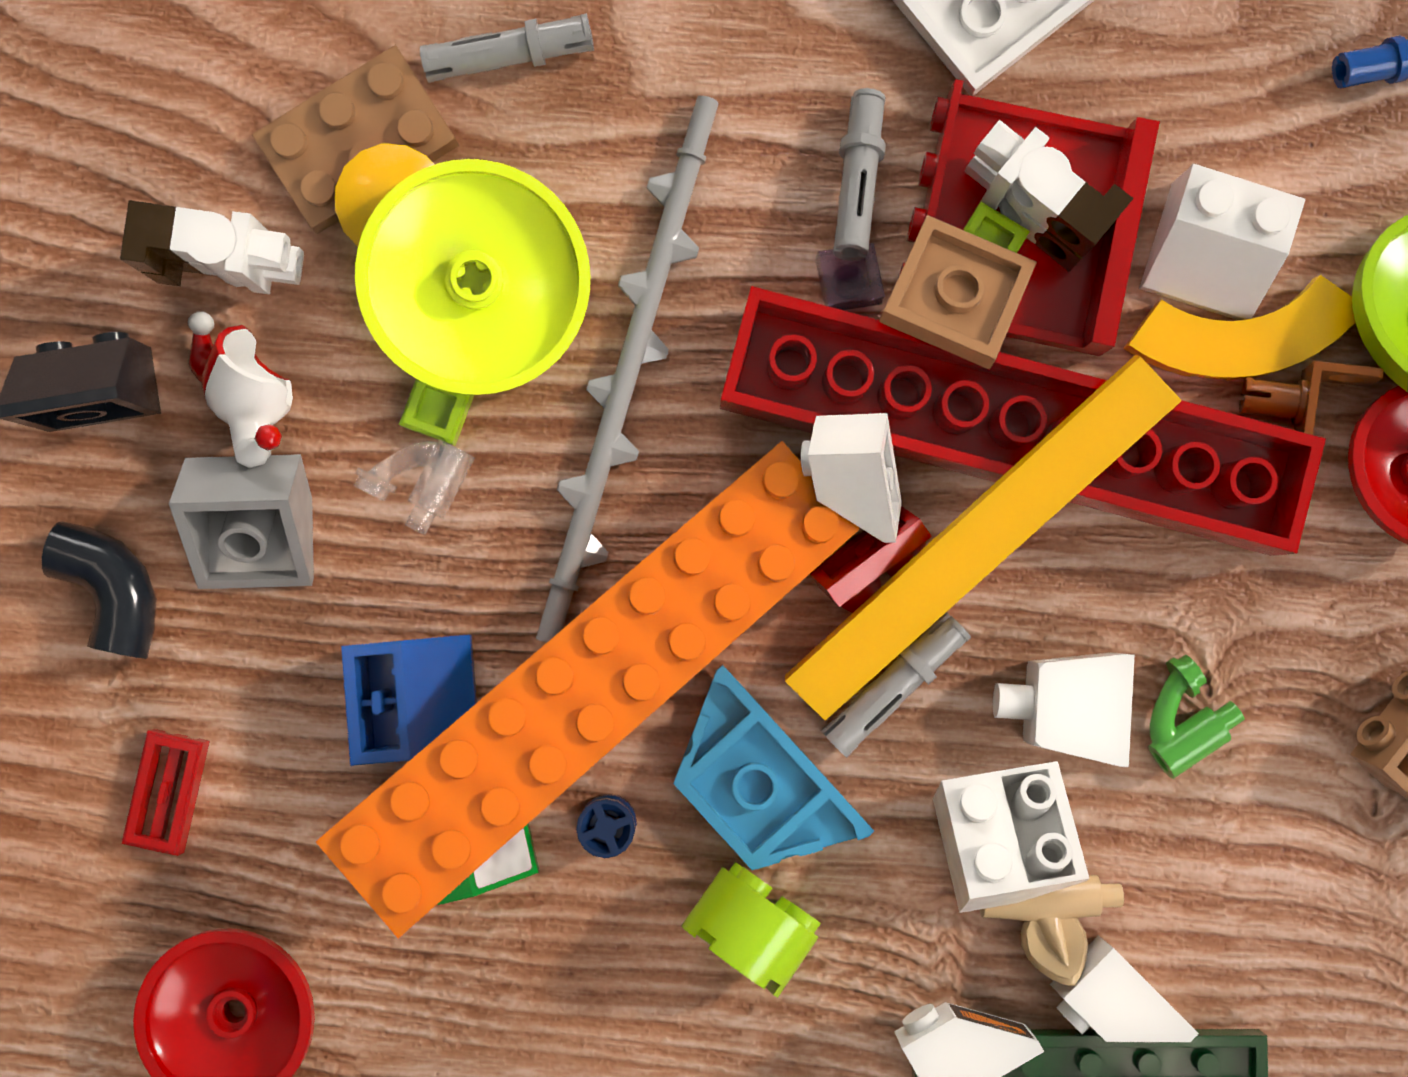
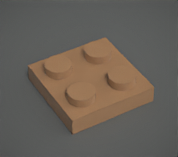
M927 215L879 322L990 370L997 358L1037 262Z

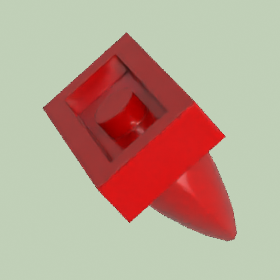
M901 506L896 543H884L864 531L821 563L810 575L819 588L838 607L841 606L853 613L881 588L879 577L887 572L893 577L927 546L925 542L932 536L920 518Z

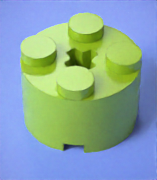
M734 862L729 871L723 867L720 869L681 927L694 938L699 936L710 944L708 948L710 951L761 988L765 989L766 987L772 995L778 998L819 937L814 933L821 923L783 896L774 905L766 899L773 888L749 870Z

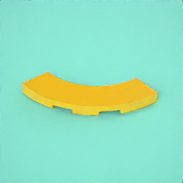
M1319 275L1313 278L1299 295L1279 310L1261 317L1237 321L1201 318L1177 309L1161 299L1153 306L1123 349L1133 355L1141 356L1145 362L1160 369L1187 377L1197 376L1210 379H1226V381L1245 379V377L1254 378L1268 375L1296 365L1316 355L1338 340L1355 323L1352 297L1328 279Z

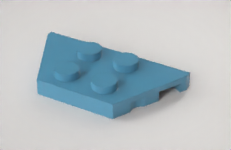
M722 664L715 672L673 784L751 870L777 864L781 859L795 855L805 856L822 851L823 847L857 838V840L869 837L874 832L872 827Z

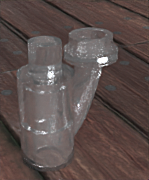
M440 439L438 442L415 443L397 451L369 471L358 467L355 473L358 475L354 486L385 501L389 493H395L397 486L389 483L391 479L418 466L425 467L408 498V501L415 504L405 525L426 535L435 516L444 519L475 457Z

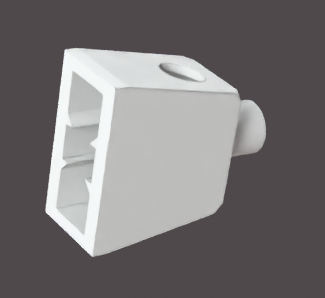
M1109 652L1028 661L1026 685L996 683L993 693L994 717L1024 720L1023 740L1031 745L1119 767H1129L1135 655Z

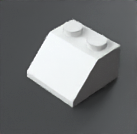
M1192 164L1171 184L1139 289L1232 319H1252L1289 255L1305 199Z

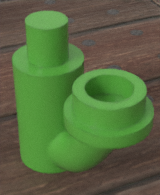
M1184 655L1179 659L1173 657L1166 662L1170 675L1157 698L1150 719V738L1152 743L1148 745L1149 751L1160 768L1171 779L1176 778L1231 741L1229 730L1245 720L1240 709L1232 701H1229L1216 711L1211 710L1209 707H1204L1175 727V717L1183 694L1186 693L1193 698L1200 693L1199 688L1207 683L1199 666L1188 655Z

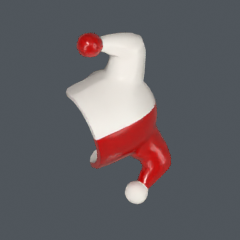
M196 312L188 318V326L193 332L188 360L191 372L202 383L207 405L218 418L229 425L236 461L248 468L263 465L271 455V450L279 447L282 435L273 424L277 423L290 411L293 400L291 382L289 379L283 378L270 370L258 359L255 354L256 339L251 330L244 325L227 327L218 334L213 344L209 334L214 328L213 318L206 312Z

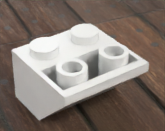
M1058 761L941 781L933 797V802L959 913L1019 903L1085 882L1089 879Z

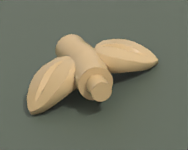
M1089 875V879L1085 882L1019 903L980 909V914L982 918L1024 921L1021 930V946L1028 960L1036 969L1050 979L1063 985L1074 986L1082 975L1088 949L1086 932L1077 918L1099 917L1103 907H1123L1124 892L1120 883L1101 884L1098 875Z

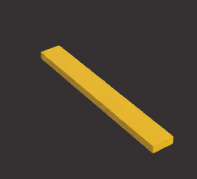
M1134 355L786 673L785 682L824 720H827L1182 400L1141 356Z

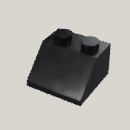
M125 332L97 334L92 337L93 344L73 347L71 342L64 341L39 344L36 346V353L14 357L0 393V419L47 432H54L161 414L151 347L130 338L129 334Z

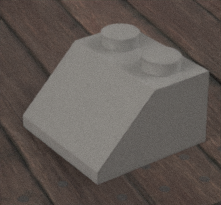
M301 454L270 455L265 464L252 468L239 464L235 456L185 458L168 504L198 589L312 586L314 579L313 506Z

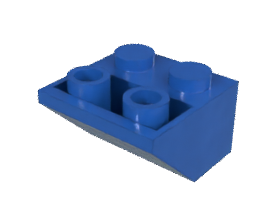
M472 634L341 646L350 766L410 761L477 703Z

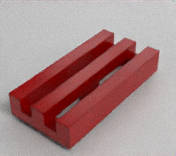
M151 729L147 730L121 844L179 856L185 853L210 741L200 738H187L188 736L168 734L163 730ZM162 746L170 747L162 783L159 788L150 836L142 835ZM184 751H188L169 840H165Z

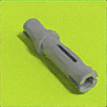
M586 13L538 24L537 19L525 21V27L475 35L440 44L420 46V57L424 72H426L427 81L431 83L449 77L496 70L501 67L531 61L534 67L546 65L545 59L594 51V43Z
M870 88L858 89L851 97L848 131L840 143L839 154L844 159L833 254L837 258L847 261H860L868 255L878 163L884 159L886 144L881 138L886 97L881 91Z
M946 612L917 640L899 654L900 656L876 680L870 683L836 719L824 727L821 732L847 758L924 681L929 685L936 679L937 676L934 674V671L957 649L968 642L971 636Z

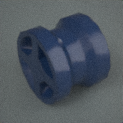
M614 794L598 795L588 802L578 818L576 827L578 840L583 848L593 856L601 858L616 857L624 852L633 841L637 826L636 813L631 804L621 796ZM605 811H606L607 815H611V816H613L614 818H617V819H613V818L610 817V816H606Z

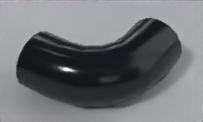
M64 521L57 522L49 532L44 544L42 570L44 575L49 578L76 583L85 587L92 594L95 603V619L87 647L119 655L147 659L155 631L157 598L146 567L122 541L91 527Z

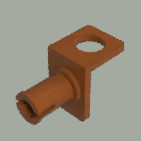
M1313 361L1302 370L1301 379L1297 385L1245 377L1241 390V395L1245 397L1244 400H1240L1239 413L1291 418L1294 430L1313 435L1320 382L1370 387L1382 379L1384 369Z

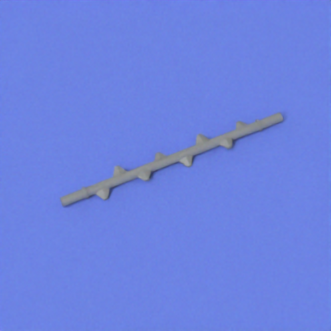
M697 96L683 146L677 150L676 155L679 157L675 172L651 177L647 184V189L664 206V210L646 270L622 275L618 282V287L635 305L615 374L589 380L586 390L604 408L585 475L560 480L557 486V491L574 508V512L554 579L550 578L549 580L552 586L536 636L537 640L546 643L563 629L573 592L579 589V586H576L580 569L606 562L609 552L591 532L610 468L636 461L639 450L621 431L641 364L666 359L669 349L652 331V327L670 266L673 263L695 259L698 255L699 247L682 230V226L700 165L705 164L706 161L704 152L719 105L718 101L711 97Z

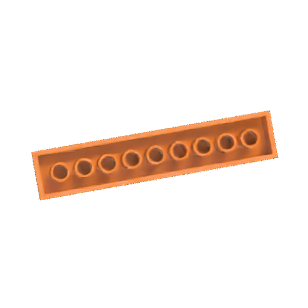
M781 441L316 841V844L399 939L859 531L860 528L817 501L812 476L803 475L801 461Z

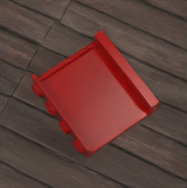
M955 79L947 98L937 97L930 131L939 133L935 153L926 152L923 159L918 186L927 188L924 207H914L907 241L915 243L927 215L961 230L964 229L987 189L964 171L975 156L974 152L978 145L999 120L1024 140L1037 127L1050 138L1044 147H1053L1061 151L1069 160L1072 172L1103 196L1115 183L1134 199L1097 244L1070 272L1026 237L1017 253L1037 263L1005 337L1100 357L1115 347L1160 121L1136 117L1128 128L961 94L964 81ZM998 207L996 211L1001 213L1000 208ZM905 262L902 263L899 276H900L901 271H902V269H903V267H904V265H905Z

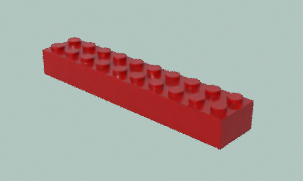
M751 286L720 399V409L808 433L813 432L816 416L887 413L894 456L997 482L1107 380L1002 352L998 353L995 362L989 370L880 323L878 319ZM1182 400L1078 493L1070 503L1269 556L1297 554L1326 438Z

